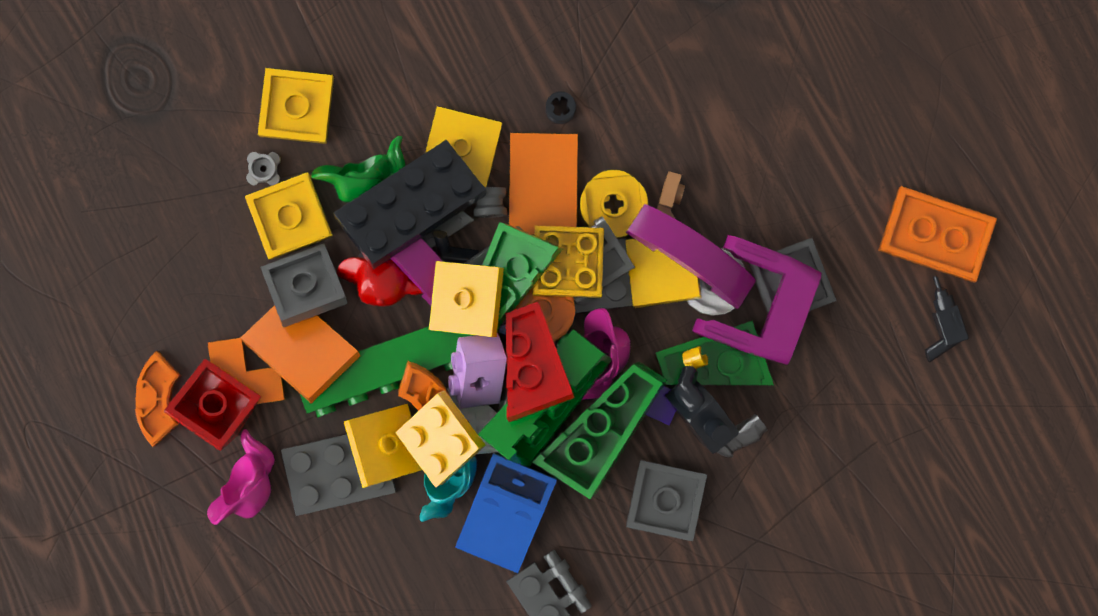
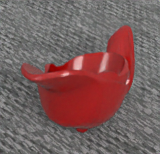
M349 257L340 263L336 271L338 277L357 286L359 298L365 304L380 307L392 306L408 294H423L392 260H387L373 269L366 259Z

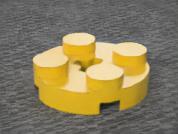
M608 170L597 174L587 183L581 194L580 211L584 222L589 228L594 225V220L602 216L616 238L628 236L626 231L644 204L648 205V198L644 187L630 174L620 170ZM611 195H616V199L624 203L623 207L618 208L617 214H612L610 209H605L604 203L609 201Z

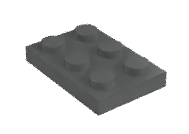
M347 434L281 450L296 516L396 493L394 479L362 488Z

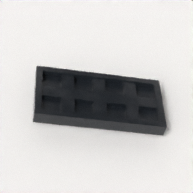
M445 140L335 211L334 217L367 262L375 269L486 196V189L450 143Z

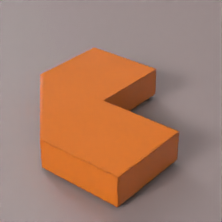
M241 338L208 342L210 362L261 396L258 404L286 400L283 378L272 368L247 370L244 342Z

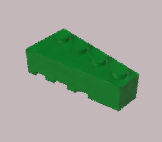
M574 329L570 334H565L558 341L556 349L575 398L511 422L507 420V402L478 434L509 461L530 467L612 361L611 357Z
M641 362L633 364L576 421L556 438L533 463L591 499L601 488L668 379Z

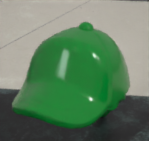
M397 136L392 140L386 155H375L359 164L347 163L343 168L323 165L314 169L311 178L332 183L339 199L349 203L405 167V160L401 149L403 137Z

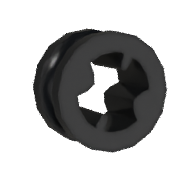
M556 92L548 97L545 112L551 122L565 124L573 118L576 103L570 94ZM556 100L559 104L560 100L566 101V109L569 113L564 115L561 112V116L555 115V107L552 103Z

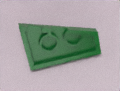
M499 222L482 266L504 268L498 328L506 320V313L516 308L563 250L559 246L503 222Z
M753 321L734 327L757 336ZM706 337L655 353L662 376L668 379L665 385H677L681 370L685 367L682 357L683 352L701 346V355L706 354L708 357V365L696 369L698 371L697 381L701 385H774L764 358L751 355Z

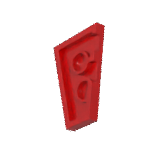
M539 302L506 313L508 422L575 398Z

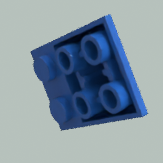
M493 453L455 548L518 573L557 478L509 461L504 456Z

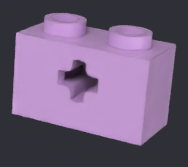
M498 333L497 337L475 335L458 338L456 352L451 354L453 375H449L448 385L450 394L452 396L456 395L460 409L500 403L507 357Z

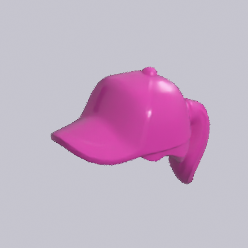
M603 308L595 309L586 316L584 337L611 357L612 361L582 400L599 398L611 386L612 379L624 369L630 356V339L628 334L623 329L613 326L608 311Z
M247 429L241 432V444L246 454L235 463L229 481L221 488V495L208 508V518L214 525H217L233 513L242 518H252L266 506L270 497L271 485L268 475L274 465V455L269 448L254 439Z

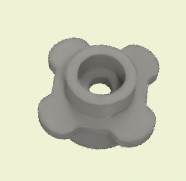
M257 152L250 153L247 156L249 173L246 179L251 185L268 183L271 186L278 184L280 176L277 174V166L281 161L279 155L275 152H271L268 155L258 154ZM261 166H266L265 172H261Z

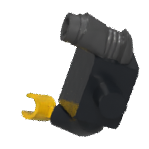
M701 346L683 352L682 357L685 367L681 370L677 385L665 394V397L698 441L712 454L717 452L725 457H733L735 451L760 441V438L763 436L762 434L768 429L756 414L735 426L714 397L697 381L698 371L696 369L708 365L707 355H701Z

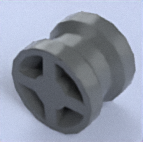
M485 187L486 196L477 201V206L474 208V217L494 218L507 216V208L503 205L506 188Z

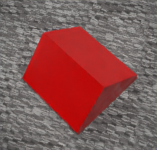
M204 359L165 408L164 413L221 451L238 436L260 401L261 396L207 359Z

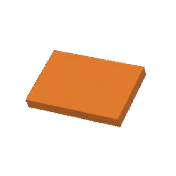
M510 133L509 225L513 227L519 226L522 231L534 235L535 226L577 227L578 134Z
M900 186L878 251L975 283L977 282L997 218Z
M275 305L241 337L242 341L310 403H313L360 357L359 352L318 315L283 328Z

